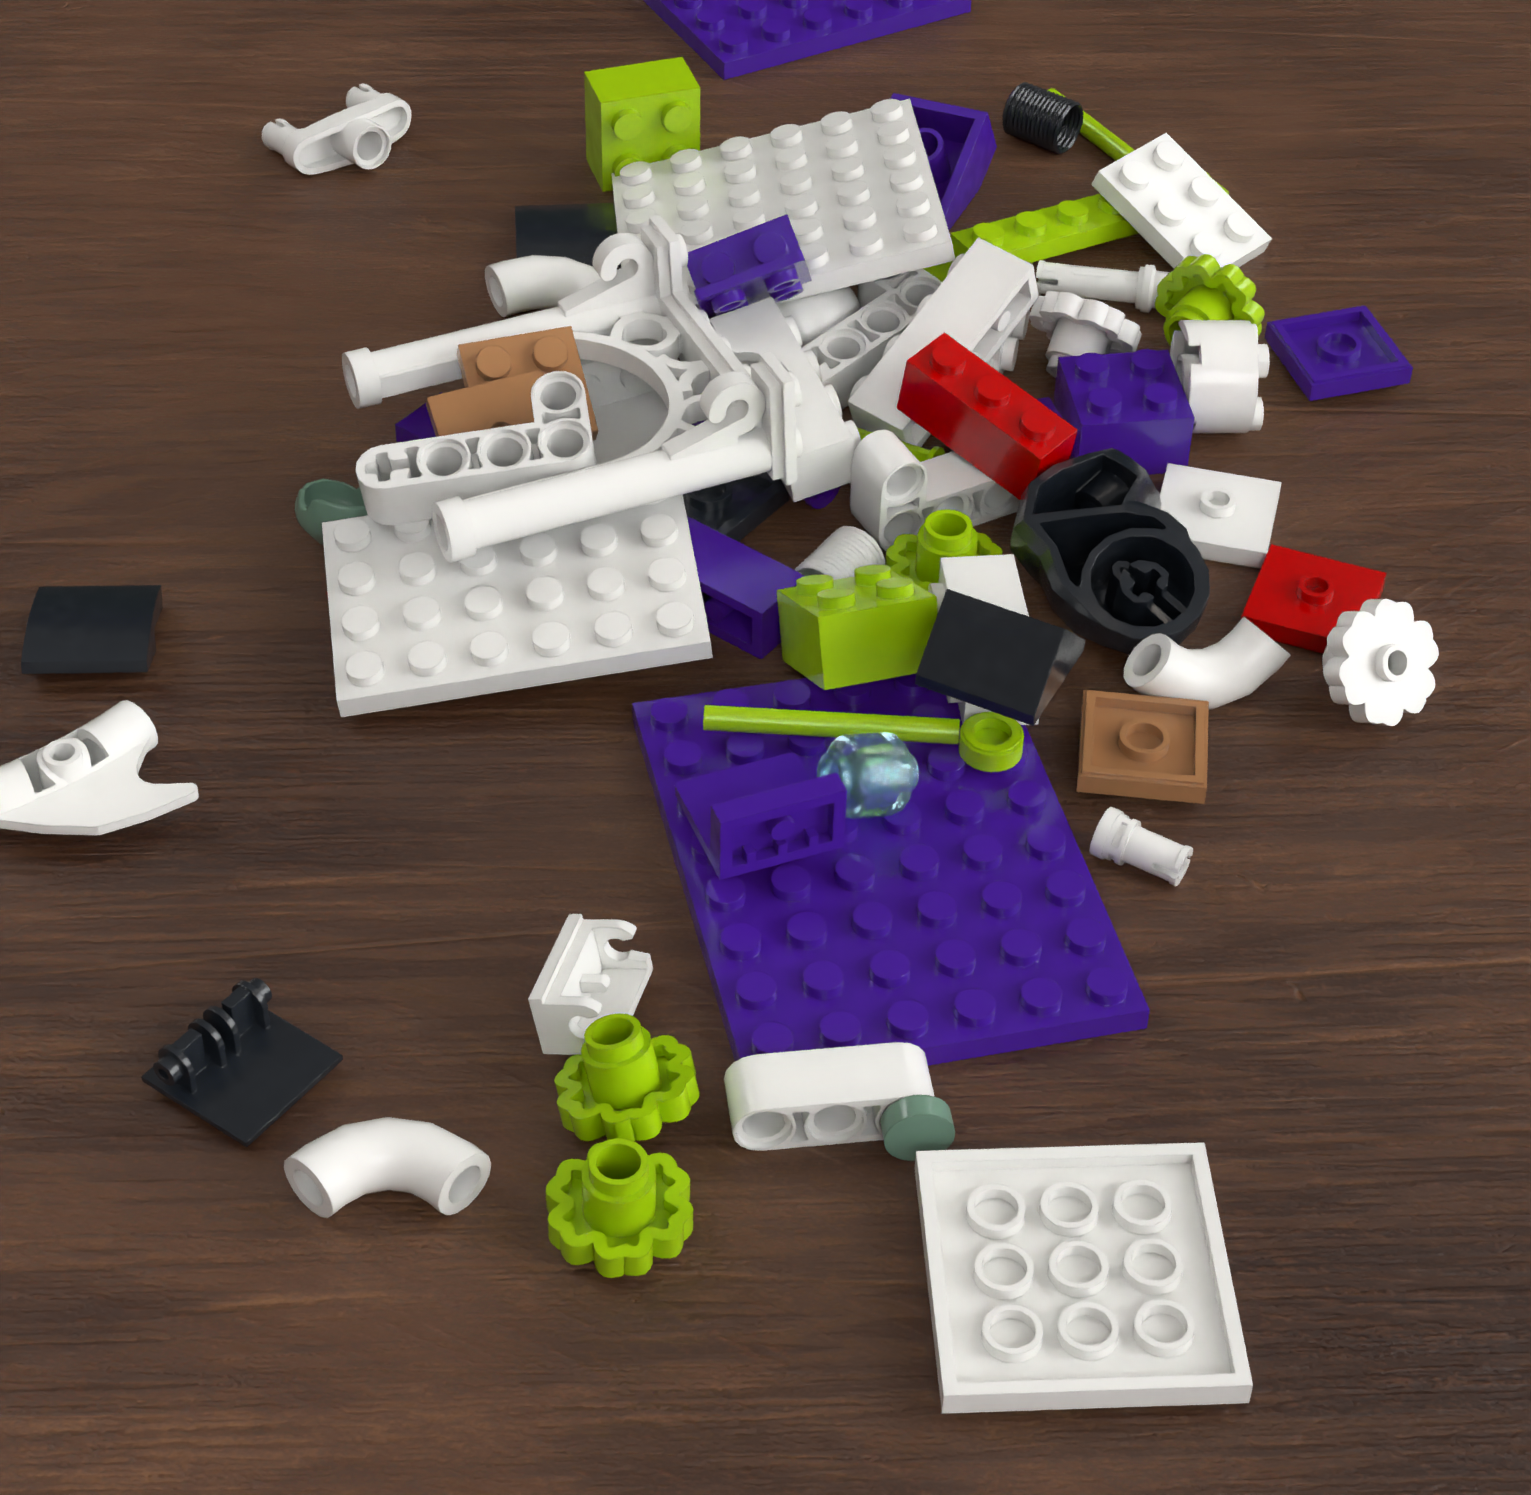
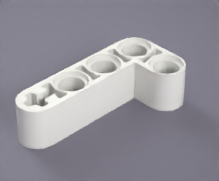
M919 269L858 284V301L861 309L802 347L803 351L810 349L813 351L820 367L821 383L823 386L831 384L834 387L841 404V409L848 406L850 393L855 383L861 377L868 376L882 359L884 349L891 338L895 335H901L913 320L922 299L928 294H933L942 282L924 269Z
M553 371L537 379L531 389L534 422L385 444L370 448L360 456L355 469L368 516L375 522L383 525L433 519V502L456 496L463 500L597 465L585 388L582 381L575 374L566 371Z
M885 429L868 434L859 442L854 450L851 468L850 510L885 551L891 545H894L896 537L901 534L918 536V531L925 523L927 516L938 510L950 509L962 512L971 519L973 526L1018 511L1019 499L954 451L919 462L892 431Z

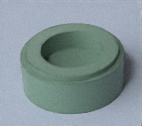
M911 1095L899 1099L883 1112L880 1119L885 1148L888 1153L898 1159L914 1161L916 1151L946 1150L955 1138L951 1110L945 1101L934 1096Z

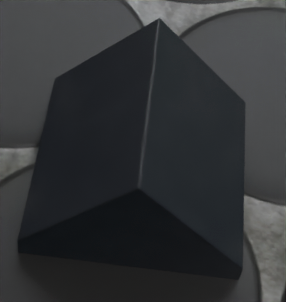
M947 589L919 664L915 684L1034 726L1084 651L1085 640L1064 628Z

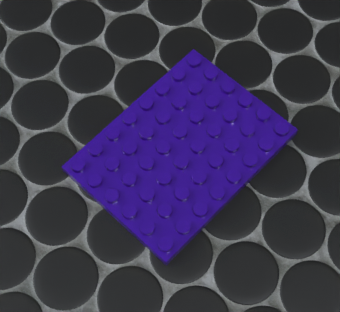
M916 674L823 690L808 678L632 703L633 725L735 1061L756 1054L903 1042L919 1046L925 1052L927 1065L929 1066L1147 1028L1149 1007L1026 725H1021L1024 731V743L1020 761L1014 767L1005 771L985 772L977 770L964 762L959 754V744L703 730L705 705L960 719L961 729L962 720L958 703H948L947 695L916 685ZM790 752L798 755L811 779L838 773L847 789L844 847L719 880L675 796V784L678 781Z

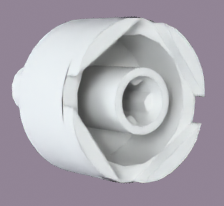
M1180 320L1178 324L1182 331H1174L1170 356L1195 417L1192 433H1247L1248 431H1260L1263 425L1264 407L1262 398L1257 397L1258 379L1267 377L1270 361L1268 345L1258 344L1257 325L1251 324L1248 320Z

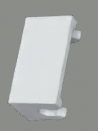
M582 914L568 915L528 998L543 1054L581 1055V1047L585 1041L584 1034L591 1023L610 1014L634 1015L654 969L649 953L634 950L619 952L610 946L608 940L620 939L625 941L633 939L637 930L635 925L618 919H583Z

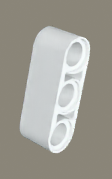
M903 1042L756 1054L733 1062L726 1070L724 1076L734 1140L741 1147L757 1151L883 1140L880 1119L883 1112L891 1104L911 1095L934 1096L925 1052L919 1046Z

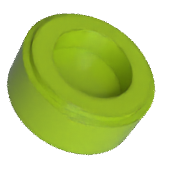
M995 712L975 714L966 719L961 726L959 754L964 762L980 771L1001 772L1014 767L1022 757L1024 743L1023 728L1015 719Z

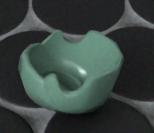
M319 479L306 483L299 490L295 501V514L298 523L313 539L324 545L322 522L368 515L360 487L356 489L340 481Z

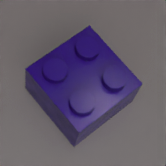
M1141 349L1136 352L1085 353L1080 356L1058 357L1053 404L1062 418L1078 429L1070 459L1083 454L1113 448L1132 458L1146 470L1148 475L1165 474L1168 463L1188 466L1195 417L1168 350Z

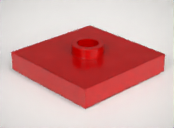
M1271 544L1241 619L1246 617L1274 641L1324 653L1328 634L1336 626L1339 616L1345 611H1360L1362 604L1367 599H1380L1387 573Z

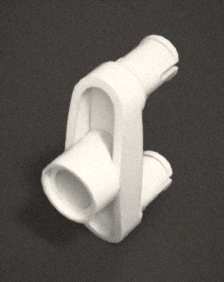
M359 84V88L354 86L347 93V109L301 129L293 127L284 119H275L276 124L270 121L263 127L262 141L267 148L283 155L287 164L307 175L319 174L351 164H356L368 170L374 169L383 164L391 150V144L407 132L411 122V109L404 100L393 94H382L367 84Z

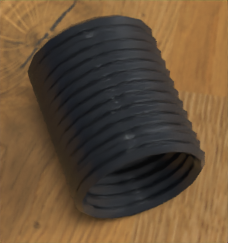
M1023 82L1014 88L1005 103L1002 125L1004 132L1023 141L1026 140L1031 144L1051 150L1054 153L1063 154L1072 147L1080 133L1084 115L1083 108L1079 102L1047 91L1041 87L1038 88V86L1028 82Z

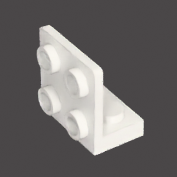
M638 339L630 343L647 346L660 342L654 339ZM580 359L598 427L597 438L593 440L596 464L623 457L649 442L658 433L667 418L668 409L661 396L648 383L626 370L601 362Z

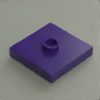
M1365 305L1267 322L1264 338L1309 401L1410 383L1413 367Z

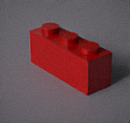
M945 332L906 361L897 409L1017 499H1021L1022 493L1031 481L1053 465L1070 459L1078 429Z

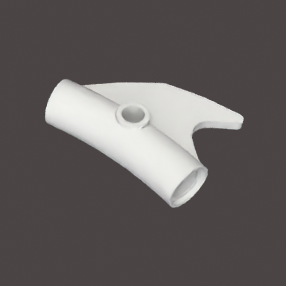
M123 700L69 734L0 766V829L39 834L102 835L151 820L190 804L199 798L198 787L194 783L152 784L139 778L138 773L145 755L158 744V735L148 715L135 703Z

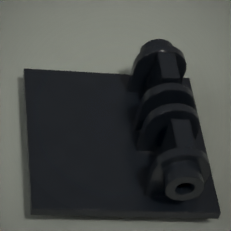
M253 978L249 982L243 980L237 982L232 987V993L221 1002V1008L209 1006L203 1012V1019H194L188 1025V1031L172 1045H164L158 1051L159 1060L141 1078L150 1087L247 1148L343 1060V1055L269 1011L267 1003L272 999V992L262 980Z

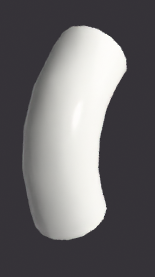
M531 255L500 261L485 268V281L489 296L495 309L502 317L534 309L557 307V301L601 279L593 266L567 257Z
M1243 617L1233 630L1218 643L1203 649H1186L1161 633L1150 635L1143 639L1127 658L1124 667V679L1139 694L1209 701V710H1213L1250 695L1277 672L1291 654L1246 617Z
M391 1117L342 1125L304 1145L284 1160L286 1178L293 1191L312 1212L324 1218H329L343 1206L365 1194L387 1190L412 1193L427 1201L440 1213L445 1215L456 1214L466 1208L479 1195L487 1182L491 1170L489 1156L474 1144L433 1123Z

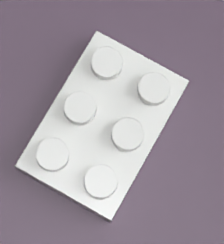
M1167 133L1099 170L1091 184L1173 268L1187 256L1198 257L1203 254L1213 256L1220 267L1227 264H1235L1240 267L1263 253L1272 240Z

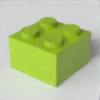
M683 57L584 72L586 160L602 192L613 190L611 173L615 177L620 176V170L630 163L638 161L653 163L669 159L673 154L685 149L700 151V86Z
M887 565L862 566L854 570V577L833 580V577L830 575L804 576L796 580V587L776 590L783 661L823 690L916 674L938 614L937 596L914 584L912 579L904 578L895 573Z

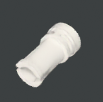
M1109 807L1097 825L1090 844L1089 853L1102 860L1113 859L1114 863L1121 866L1126 862L1169 881V884L1177 886L1191 860L1188 858L1192 856L1193 848L1188 845H1181L1142 828L1141 821L1131 820L1123 811Z

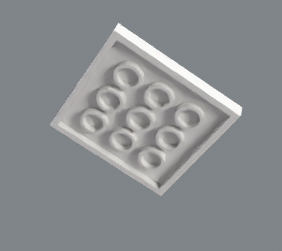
M1205 1142L916 1151L915 1178L942 1414L1249 1403L1253 1382Z

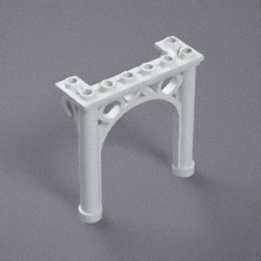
M660 215L650 216L649 225L640 227L641 239L631 233H617L606 238L598 246L593 256V268L601 279L557 301V307L373 352L364 347L342 353L343 374L350 398L356 409L381 404L382 398L462 379L457 358L459 344L571 326L580 359L609 364L636 375L655 389L668 409L667 418L658 433L645 445L623 457L463 500L456 496L433 502L432 518L436 537L441 551L449 563L473 557L476 554V549L765 472L768 473L772 480L781 478L786 485L798 483L797 458L803 455V442L800 431L796 426L795 407L800 406L802 402L801 388L793 371H787L771 351L759 353L760 362L751 364V368L748 364H742L732 352L728 339L725 336L720 337L711 326L705 310L698 309L689 298L682 280V267L688 264L686 244L681 234L674 233ZM630 259L626 266L617 270L618 265L623 260ZM638 339H654L660 343L645 346L630 342ZM698 421H704L697 426L692 425Z

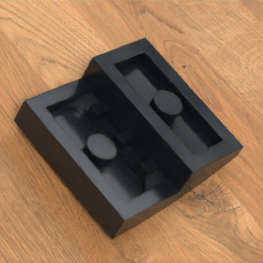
M614 203L515 206L517 258L531 255L567 257L593 266V256L598 246L606 238L618 233Z
M161 585L39 587L30 610L21 658L22 674L148 672L156 653L155 625L163 609Z

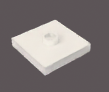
M1168 463L1160 492L1161 510L1171 514L1187 529L1190 540L1198 548L1203 559L1261 569L1269 550L1282 482Z

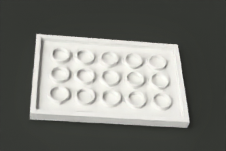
M683 494L476 549L475 556L451 563L445 559L441 551L433 519L397 525H383L375 522L367 515L322 522L336 699L341 717L713 658Z

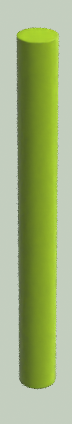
M705 705L703 730L959 744L960 719Z

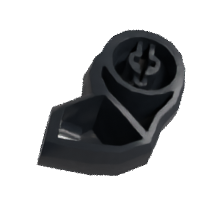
M1113 448L1083 454L1055 464L1031 481L1022 493L1012 531L1010 550L1026 571L1043 587L1052 610L1074 633L1101 646L1129 655L1143 639L1152 634H1164L1180 645L1195 631L1208 604L1210 595L1209 569L1198 548L1190 540L1187 529L1171 514L1161 510L1160 494L1146 470L1119 450Z

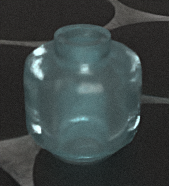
M882 731L845 734L838 737L831 743L827 752L822 755L817 768V777L838 773L847 789L846 818L851 819L892 816L902 811L910 800L912 790L916 788L919 779L917 761L909 753L905 743L895 734Z

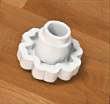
M1047 291L1045 296H1039L1035 301L1029 315L1031 325L1038 330L1046 332L1047 338L1050 339L1045 354L1049 360L1046 371L1055 378L1058 357L1080 356L1085 353L1112 354L1136 352L1142 335L1140 326L1135 322L1124 319L1125 314L1120 310L1109 307L1101 301L1084 299L1069 292Z
M1367 599L1362 604L1360 611L1343 612L1339 616L1336 626L1328 634L1327 646L1322 658L1323 674L1327 684L1330 685L1329 692L1333 702L1349 705V712L1353 721L1373 725L1395 726L1400 722L1403 713H1419L1425 705L1426 698L1431 695L1435 688V679L1428 669L1436 662L1439 655L1438 647L1433 640L1432 628L1426 621H1414L1413 609L1407 602H1394L1389 599Z

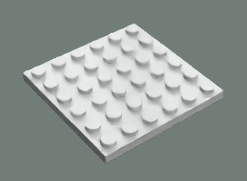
M886 99L875 103L870 109L850 114L843 111L833 112L824 116L821 121L801 126L785 124L773 129L769 134L753 138L733 137L717 147L701 151L685 149L673 154L669 159L653 163L644 161L633 162L624 166L620 170V176L617 177L611 173L617 232L631 233L641 239L640 227L649 225L650 216L660 215L674 233L681 234L686 244L687 252L787 214L812 281L802 284L804 291L799 295L776 302V304L951 262L955 259L952 240L910 99L902 101ZM630 259L623 260L621 268L626 266ZM682 267V280L689 298L698 309H701L694 294L696 289L688 267Z

